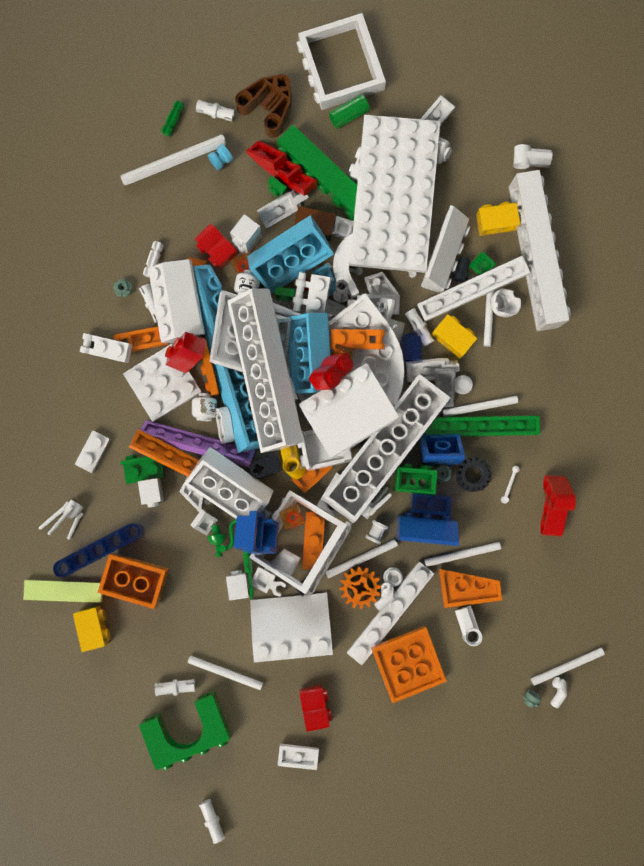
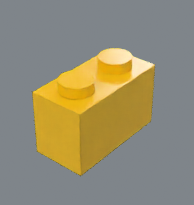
M503 202L498 206L488 204L481 206L476 213L480 236L516 231L520 226L517 203Z
M447 314L431 336L460 359L477 338L471 329H465L460 325L459 319Z
M101 605L73 613L81 652L101 648L109 644L111 639L110 631L108 628L106 629L104 622L106 621V614L103 609L101 610Z

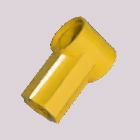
M297 445L281 449L284 471L293 479L301 478L305 473V467H302ZM297 465V467L293 471H291L292 467Z

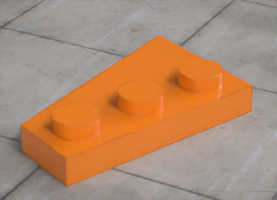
M438 568L444 608L502 601L499 580Z

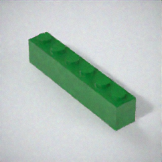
M292 125L277 140L278 150L286 153V156L292 163L301 166V170L305 175L316 179L320 192L330 196L332 203L338 208L341 207L345 211V215L353 221L357 184Z

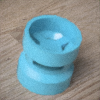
M223 144L217 147V151L207 155L212 165L218 171L223 168L225 163L233 160L231 153Z

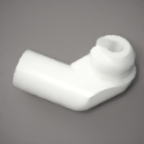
M385 582L382 584L381 599L374 604L379 612L394 599V588L390 583Z
M555 677L552 685L557 688V693L550 703L553 707L559 708L567 697V683L564 679Z

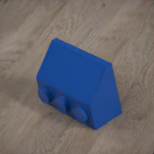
M403 512V516H398L396 539L459 546L458 522L453 521V517L441 516V520L433 519L434 515L422 514V518L414 517V513Z

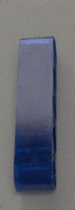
M139 523L128 524L62 558L54 564V574L61 578L72 575L109 556V554L134 543L143 537L144 527ZM132 527H136L138 529V535L136 537H133L130 534V529ZM114 536H118L120 538L121 542L119 546L114 545ZM97 545H101L103 547V553L101 555L96 553ZM80 554H83L86 558L84 564H81L78 560ZM63 563L68 566L67 573H64L61 569Z

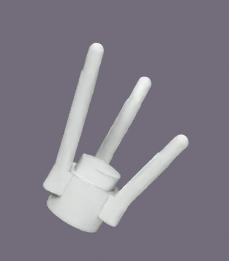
M385 487L373 502L369 503L361 515L366 519L373 516L375 511L392 496V493H389L378 502L389 488Z
M71 499L40 525L39 529H43L63 512V515L50 529L48 535H51L66 517L70 519L76 517L67 536V539L70 540L80 518L84 515L81 512L83 507Z

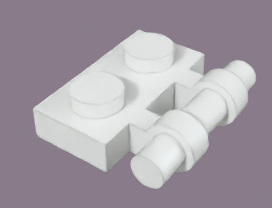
M299 272L298 280L295 283L297 286L296 294L292 301L294 303L293 311L300 312L301 305L304 304L307 305L305 313H326L332 278L312 274L311 281L308 282L305 281L307 273ZM304 287L309 288L308 299H303Z

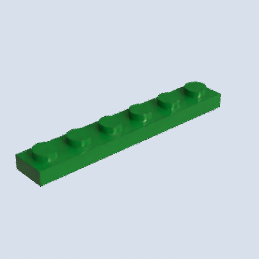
M539 416L435 418L425 430L424 435L460 434V437L540 435Z

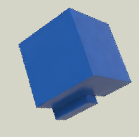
M250 511L249 516H237L234 548L248 554H276L279 522L273 519H265L266 515L258 511Z

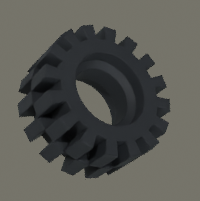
M471 457L463 460L457 466L458 469L455 472L458 485L469 492L484 490L492 480L491 467L482 458ZM471 467L478 468L481 473V477L477 482H471L467 478V471Z

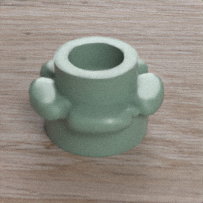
M119 279L113 286L115 294L119 297L128 296L132 291V284L126 279Z
M439 464L437 468H434V470H437L438 482H447L451 479L452 470L449 466Z
M528 690L522 695L527 706L531 708L540 706L539 703L542 698L536 692Z

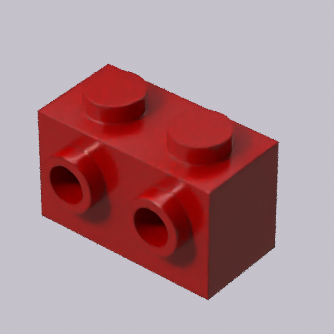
M185 331L181 337L176 338L172 346L167 348L165 357H167L166 366L187 373L204 357L206 340Z

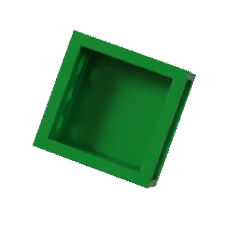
M401 464L394 471L393 491L436 494L437 470H432V466H418V469H414L411 464ZM402 477L407 480L405 485L401 484ZM410 479H415L416 483L411 485L409 481ZM420 479L425 480V486L422 487L419 485L418 482Z

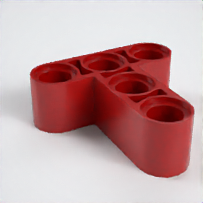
M545 475L543 490L546 498L541 518L540 533L541 535L562 537L567 513L575 509L576 496L565 476Z

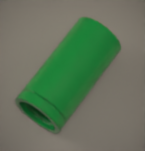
M360 94L328 112L333 126L338 130L369 112L370 107L364 95Z

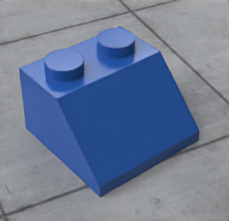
M460 434L422 435L420 443L422 465L461 464L465 459V453Z

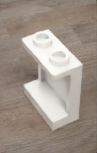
M314 430L302 431L304 442L297 445L298 448H302L303 455L300 456L302 467H306L308 471L352 461L351 448L331 459Z

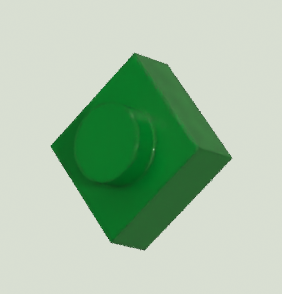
M271 176L267 181L268 191L275 197H280L287 193V187Z
M480 252L469 267L479 276L492 270L496 263L484 252Z
M276 287L275 290L276 298L284 303L293 301V297L296 294L295 289Z

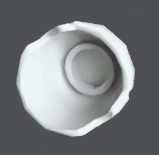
M502 288L494 292L490 303L496 315L507 318L518 314L521 309V299L514 296L513 290Z

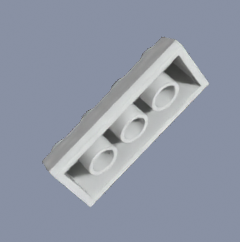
M450 205L421 284V287L438 293H442L444 289L448 290L452 280L449 278L450 272L455 271L458 263L455 260L456 255L461 254L464 246L461 243L463 236L467 237L470 226L467 225L469 218L452 205Z
M192 260L163 262L148 268L161 343H174L176 338L181 337L185 331L197 337L204 335Z
M211 447L205 452L184 482L186 486L235 519H237V516H249L250 511L261 512L268 505L274 491Z

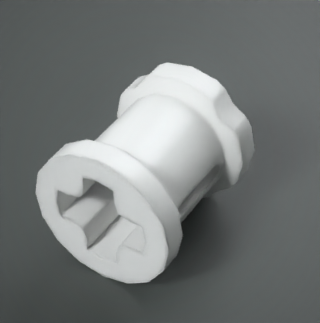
M373 520V525L365 538L381 544V538L384 531L388 530V526Z

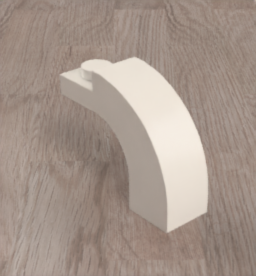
M350 234L340 243L335 252L333 277L335 282L345 280L348 283L347 291L352 300L359 295V291L349 272L352 234Z

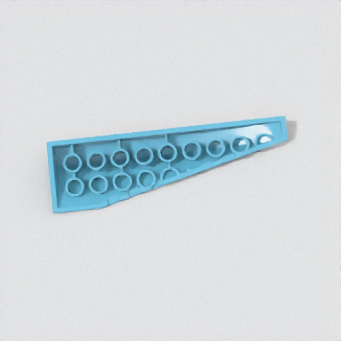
M211 265L193 266L205 336L211 355L222 285ZM212 363L224 407H228L230 411L238 453L260 448L243 372Z

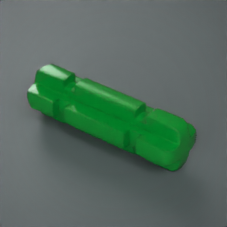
M178 100L174 102L173 109L170 110L165 120L166 124L161 129L162 134L167 137L171 136L172 128H175L181 116L180 113L184 109V104Z

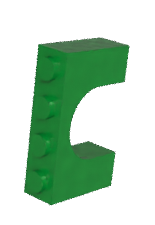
M215 691L198 697L194 702L202 723V735L193 743L182 744L173 740L168 734L161 713L142 720L138 725L155 771L161 768L163 771L174 766L173 763L178 761L184 763L195 754L204 755L212 747L217 746L220 748L229 743L228 741L232 734Z

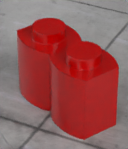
M212 224L208 225L194 238L197 242L196 248L202 254L206 252L210 256L208 260L214 267L219 266L222 269L238 255L237 250Z
M347 353L329 355L323 360L321 367L316 368L311 373L309 381L316 390L334 389L341 382L342 376L347 375L352 370L354 363Z
M322 685L299 689L306 732L330 727L329 721L333 720L331 709H326L325 702L329 701L327 689L323 690Z

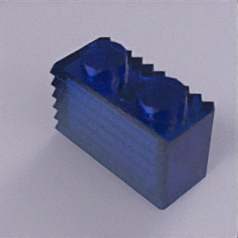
M411 493L409 512L450 516L452 498L442 495Z

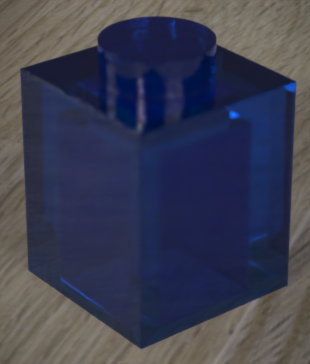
M407 333L405 336H402L400 347L404 362L421 360V336H416L415 333Z

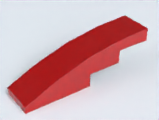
M257 141L246 150V153L264 170L301 195H307L317 186L316 179L303 174L301 166L287 160L286 153L261 141Z

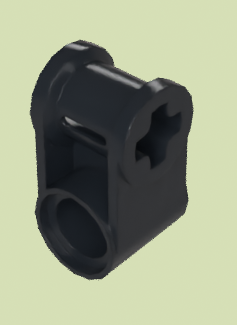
M280 451L269 454L253 462L250 466V473L256 479H261L284 470ZM256 465L264 468L261 475L253 472Z

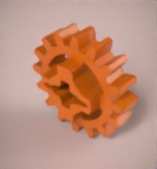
M358 566L357 571L350 568V574L344 573L346 579H340L344 586L339 587V590L344 591L341 597H347L346 604L352 602V608H355L358 604L360 609H363V604L370 607V601L377 602L374 597L375 595L380 596L377 589H380L381 585L376 584L380 579L379 577L373 578L374 571L368 573V567H365L364 571H362L361 567ZM360 575L358 579L350 580L353 576ZM368 577L373 583V588L367 585ZM360 583H363V586L367 590H360V592H357V588L355 586L360 585ZM347 587L353 590V598L349 595ZM370 595L368 598L360 600L362 596Z

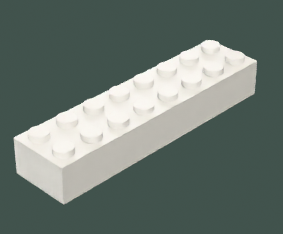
M540 170L517 173L508 188L511 203H517L520 226L517 229L521 254L530 271V274L526 276L536 330L538 332L559 328L569 321L571 312L570 308L566 305L567 292L562 285L563 272L559 269L558 265L559 252L555 250L554 243L556 237L555 233L551 230L552 217L547 210L548 197L546 194L544 195V178L540 175Z
M251 288L229 300L228 305L261 453L281 450L304 441L270 289Z
M419 374L394 406L399 419L370 436L322 500L350 522L355 523L449 401L450 397Z

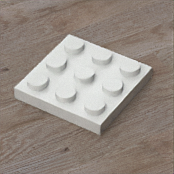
M172 344L123 373L152 422L157 421L196 397L199 393H202L189 371L183 373L166 366L167 357H165V353Z

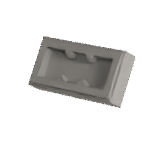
M436 368L435 386L450 397L444 407H454L455 368Z

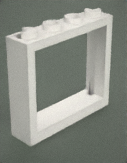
M362 13L298 33L299 41L296 42L298 52L303 54V67L309 72L308 81L310 87L315 89V93H313L314 99L317 104H320L321 110L346 103L360 94H363L365 97L385 90L386 81ZM356 29L373 80L325 95L308 43Z
M289 491L287 496L282 498V504L271 517V519L279 522L278 533L284 525L286 518H288V513L299 502L337 525L304 583L264 558L266 554H251L249 558L304 594L312 596L352 528L292 491Z

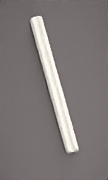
M223 135L216 136L121 175V180L124 185H129L213 151L221 144L225 146L226 140Z

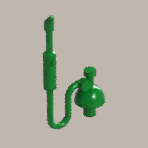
M236 519L229 525L231 543L228 546L220 545L224 543L226 534H220L219 525H212L213 535L207 536L212 545L216 546L215 557L223 556L221 552H225L233 547V525L236 523ZM243 552L245 573L248 575V592L252 600L254 588L251 576L253 572L252 560L249 558L251 554Z

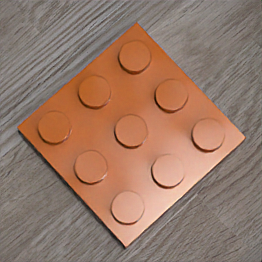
M426 626L371 647L392 704L447 682Z

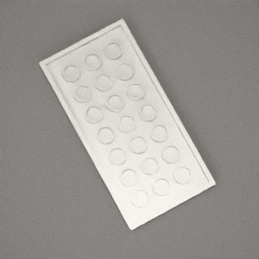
M364 115L350 266L426 273L440 121Z

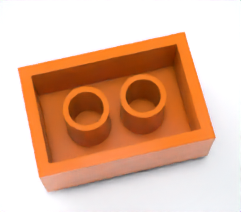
M112 553L108 556L97 593L155 609L159 606L170 569Z

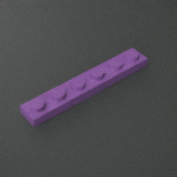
M147 420L144 421L140 429L175 448L204 455L209 447H211L234 464L250 468L255 455V450L238 453L236 444H222L220 440Z

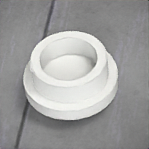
M461 375L455 379V391L457 393L467 394L471 391L473 384L468 376Z
M391 567L384 572L383 579L384 582H388L393 587L401 584L403 575L399 569Z

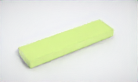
M24 580L23 600L103 602V594L97 593L100 582Z

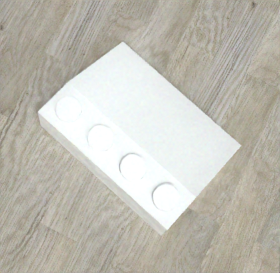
M367 363L344 376L339 385L334 389L321 390L299 404L331 459L399 419L397 412Z
M327 592L312 594V596L305 594L303 597L295 595L250 600L254 663L333 655Z

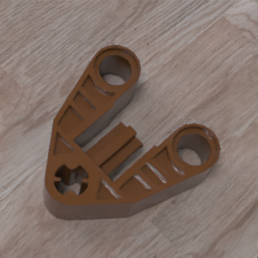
M284 74L260 78L235 96L237 111L241 115H249L259 104L265 111H270L264 119L265 132L270 138H276L281 134L291 110L290 79ZM243 101L248 102L246 105H241L240 103ZM276 124L277 127L270 128L269 125Z

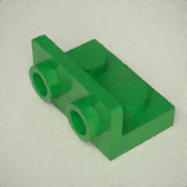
M137 455L126 456L125 460L120 461V464L123 465L126 484L165 478L163 464L145 455L137 458Z

